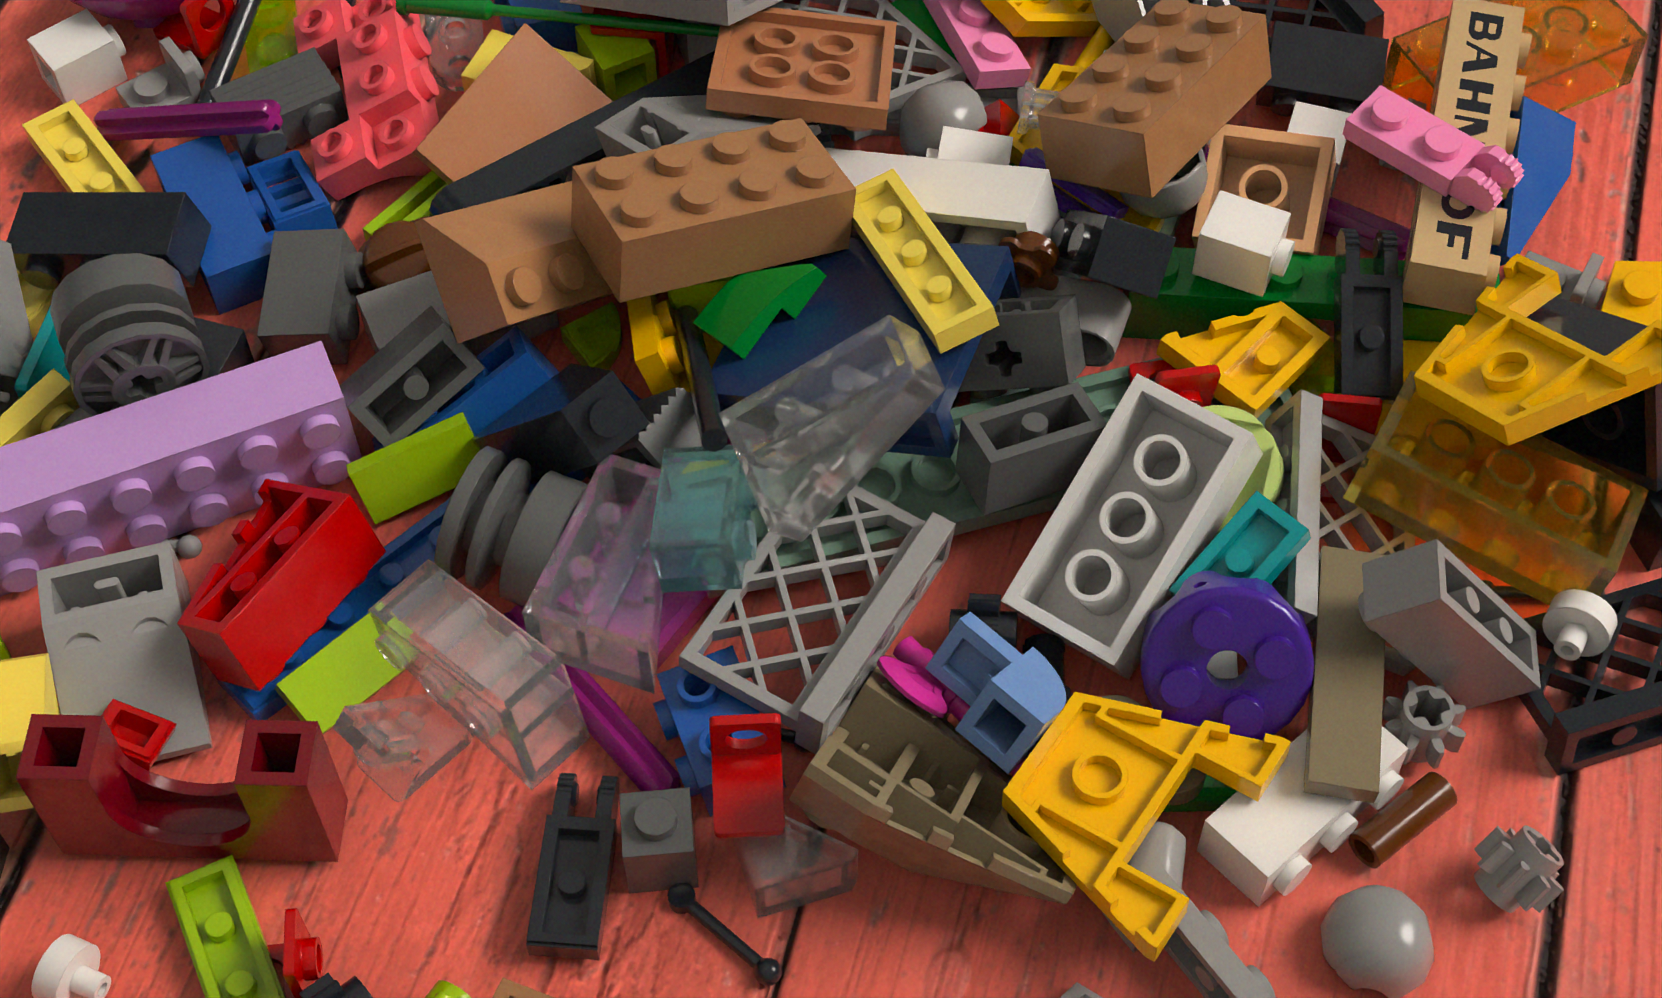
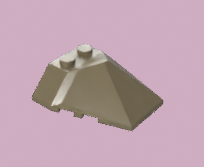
M877 666L834 733L828 736L808 765L789 800L801 807L805 815L818 826L836 830L848 839L907 871L1067 904L1077 885L1002 807L1003 790L1013 777L957 732L955 727L947 721L950 714L946 713L943 718H940L919 707L899 692Z

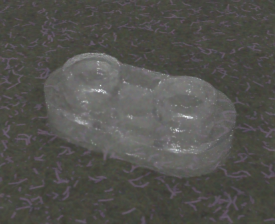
M425 15L427 39L431 47L430 62L437 84L447 90L464 91L461 74L485 40L482 20Z

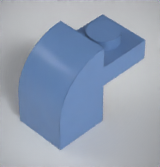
M972 612L967 613L957 621L925 668L971 706L955 730L1008 774L1028 757L1066 703V691L1060 676L1038 650L1032 647L1024 654H1021Z

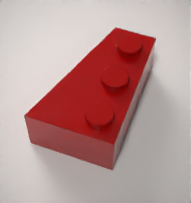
M271 479L264 480L257 492L263 503L251 523L247 519L240 520L231 534L237 542V546L225 566L223 563H214L177 622L179 628L217 680L261 691L267 683L280 675L285 667V663L311 635L318 632L324 626L331 612L351 590L364 582L369 570L386 553L385 548L350 494Z

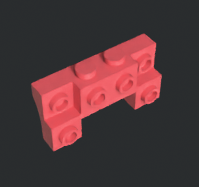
M327 0L293 18L298 54L315 47L329 70L341 65L349 115L348 121L311 139L317 183L334 199L339 201L383 180L403 176H423L432 171L412 154L439 122L435 97L439 95V89L434 76L429 70L427 56L431 55V47L426 35L422 31L419 14L399 15L396 10V0H364L353 7L346 0Z

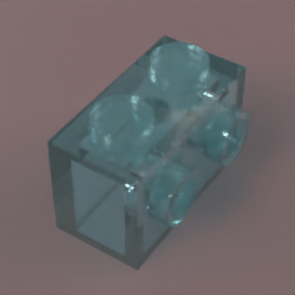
M743 444L726 445L723 449L716 452L708 451L703 446L664 448L649 550L662 593L742 589L745 561L755 560L757 550L755 525L753 520H750L751 511L761 510L762 506L760 473L758 470L749 471Z

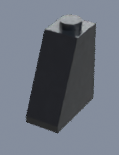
M571 363L471 440L479 451L486 446L502 451L507 455L508 464L516 458L526 460L531 465V484L539 482L542 476L551 470L563 475L599 464L647 427L650 422L613 370Z

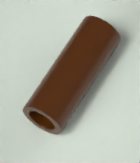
M1428 772L1350 834L1349 844L1351 849L1365 865L1374 869L1378 868L1457 804V795L1453 787L1440 774Z

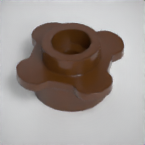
M1028 231L1016 234L1014 238L1004 237L1000 240L998 246H1009L1020 287L1035 288L1038 286L1049 291L1056 289L1059 278L1054 274V268L1059 260L1060 252L1051 239L1041 233Z

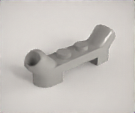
M1156 821L1128 862V865L1188 897L1182 890L1187 847L1186 837L1173 825ZM1189 899L1187 913L1164 949L1203 997L1276 998L1275 992L1265 975L1253 965L1245 966L1229 947L1227 933L1219 920L1208 910L1199 911ZM1103 913V915L1108 920L1110 925L1114 928V930L1118 933L1122 940L1127 944L1133 953L1137 951L1138 949L1131 943V941Z

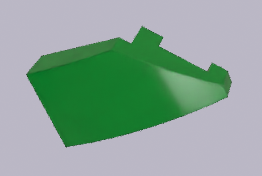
M813 264L778 267L735 275L705 306L693 324L745 359L778 312L782 310L796 319L827 275Z

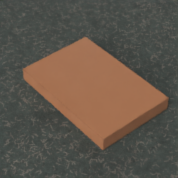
M524 23L412 154L449 185L613 101L530 26Z

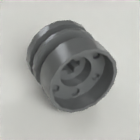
M141 253L112 254L89 261L66 275L53 292L50 313L58 342L65 354L64 363L70 376L71 388L79 407L90 415L95 416L207 379L210 365L194 321V315L179 271L163 259Z
M486 446L478 451L467 466L446 507L437 539L434 557L435 572L455 581L465 575L467 585L481 590L489 584L501 567L499 597L544 615L552 608V604L548 602L547 596L573 568L583 546L594 506V488L591 485L551 470L542 476L530 493L532 480L531 465L526 460L516 458L508 464L505 453Z

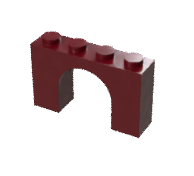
M31 714L16 775V780L63 854L223 859L233 855L234 859L317 862H338L348 798L318 721L246 720L235 780L227 783L206 784L167 778L138 766L122 752L103 716Z

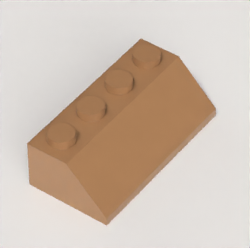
M572 181L414 222L457 344L614 295L571 228Z

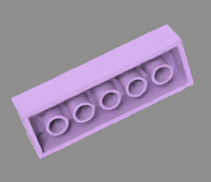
M322 341L0 447V596L12 592H23L37 585L36 571L161 543L165 539L200 527L215 526L226 518L261 507L263 500L257 492L265 479L314 488L322 485H333L345 480L349 476L346 465L362 458L344 396Z

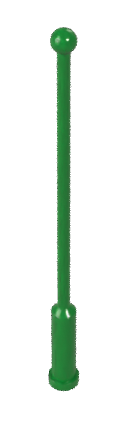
M396 0V10L399 15L404 16L413 13L488 21L492 16L708 37H718L720 26L498 5L494 4L491 0Z

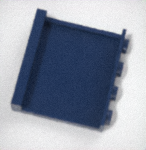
M850 238L849 249L764 268L763 270L800 264H813L827 276L796 319L782 310L778 312L745 359L723 346L711 370L727 437L951 458L959 437L950 409L983 334L940 354L862 238ZM948 243L994 308L999 297H1020L1022 291L1009 246Z

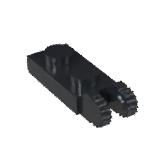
M1340 228L1335 243V270L1337 277L1334 278V394L1377 397L1382 399V403L1396 404L1402 401L1403 276H1398V238L1394 230H1378L1373 242L1374 275L1360 274V241L1358 231L1351 228Z
M559 774L552 815H547L526 939L529 955L600 960L618 835L616 820L620 783L617 776H602L601 784L597 789L595 818L574 816L575 806L579 800V784L576 774Z

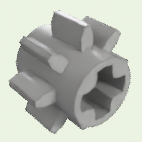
M1411 680L1406 684L1402 700L1392 696H1387L1382 717L1388 722L1384 728L1409 748L1403 761L1404 765L1410 761L1417 763L1428 762L1433 769L1438 768L1444 755V748L1450 752L1458 753L1466 736V733L1457 727L1462 721L1466 707L1465 705H1454L1451 697L1445 692V685L1439 684L1436 687L1428 685L1417 686Z
M1497 826L1474 848L1476 853L1482 858L1477 863L1480 869L1474 873V879L1483 893L1506 912L1513 913L1521 906L1525 911L1533 907L1540 913L1564 890L1555 880L1559 876L1557 871L1564 865L1561 855L1542 834L1529 826H1523L1517 833L1512 828L1505 832Z

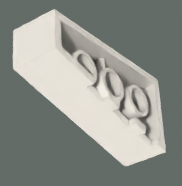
M825 148L854 187L894 168L947 243L998 246L1002 238H1014L1016 234L1028 231L1041 233L1050 239L1055 224L1061 219L1049 169ZM852 225L850 238H861ZM1054 269L1055 275H1061L1062 271Z

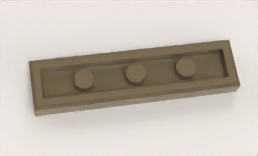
M1323 545L1321 547L1318 573V614L1314 618L1312 651L1315 664L1313 684L1309 692L1304 793L1374 803L1379 794L1385 639L1365 625L1359 611L1358 598L1360 593L1363 592L1362 563L1386 555Z

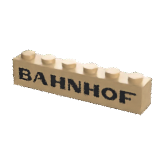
M1453 0L1442 37L1430 113L1485 144L1484 147L1497 145L1506 150L1507 154L1511 155L1515 148L1520 119L1510 118V111L1518 112L1526 82V76L1517 75L1516 69H1524L1532 39V34L1522 32L1525 8L1483 0ZM1418 181L1403 270V302L1474 315L1477 307L1475 300L1487 286L1495 287L1501 256L1490 254L1491 244L1500 245L1507 218V209L1496 207L1493 211L1490 210L1488 213L1483 211L1481 213L1480 210H1475L1473 206H1468L1449 194L1445 197ZM1500 188L1501 192H1503L1501 197L1503 200H1506L1509 190L1507 188L1503 190Z

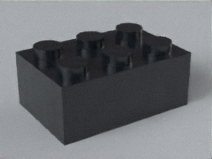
M1559 297L1553 298L1527 316V318L1603 356L1608 355L1648 327ZM1662 383L1522 441L1658 492L1662 489Z

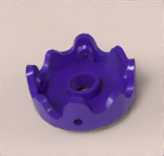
M1215 571L1197 572L1183 582L1180 590L1173 598L1158 610H1154L1146 622L1140 652L1141 675L1145 693L1153 709L1162 710V719L1199 727L1204 720L1230 725L1229 733L1264 740L1265 733L1275 735L1293 720L1305 704L1313 684L1315 662L1304 617L1301 613H1297L1276 589L1264 580L1228 577ZM1221 651H1234L1245 658L1247 665L1243 673L1231 680H1222L1214 677L1208 671V662L1215 654Z

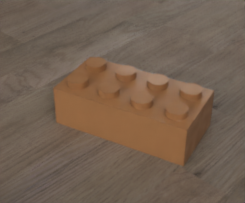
M1160 0L1148 13L1127 30L1122 37L1037 114L1046 169H1049L1051 178L1153 198L1272 78L1266 14L1242 11L1239 7L1233 5L1212 7L1192 4L1188 0Z
M802 118L780 120L770 125L737 132H723L713 137L680 144H667L657 149L619 157L611 156L599 161L572 166L571 228L620 303L849 249L856 188Z

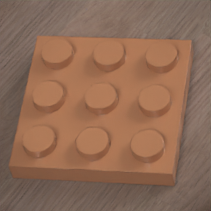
M768 7L732 25H720L707 86L706 110L722 111L728 116L740 118L751 115L781 118L782 120L802 118L806 124L815 122L841 125L843 128L855 132H863L870 129L886 131L897 22Z

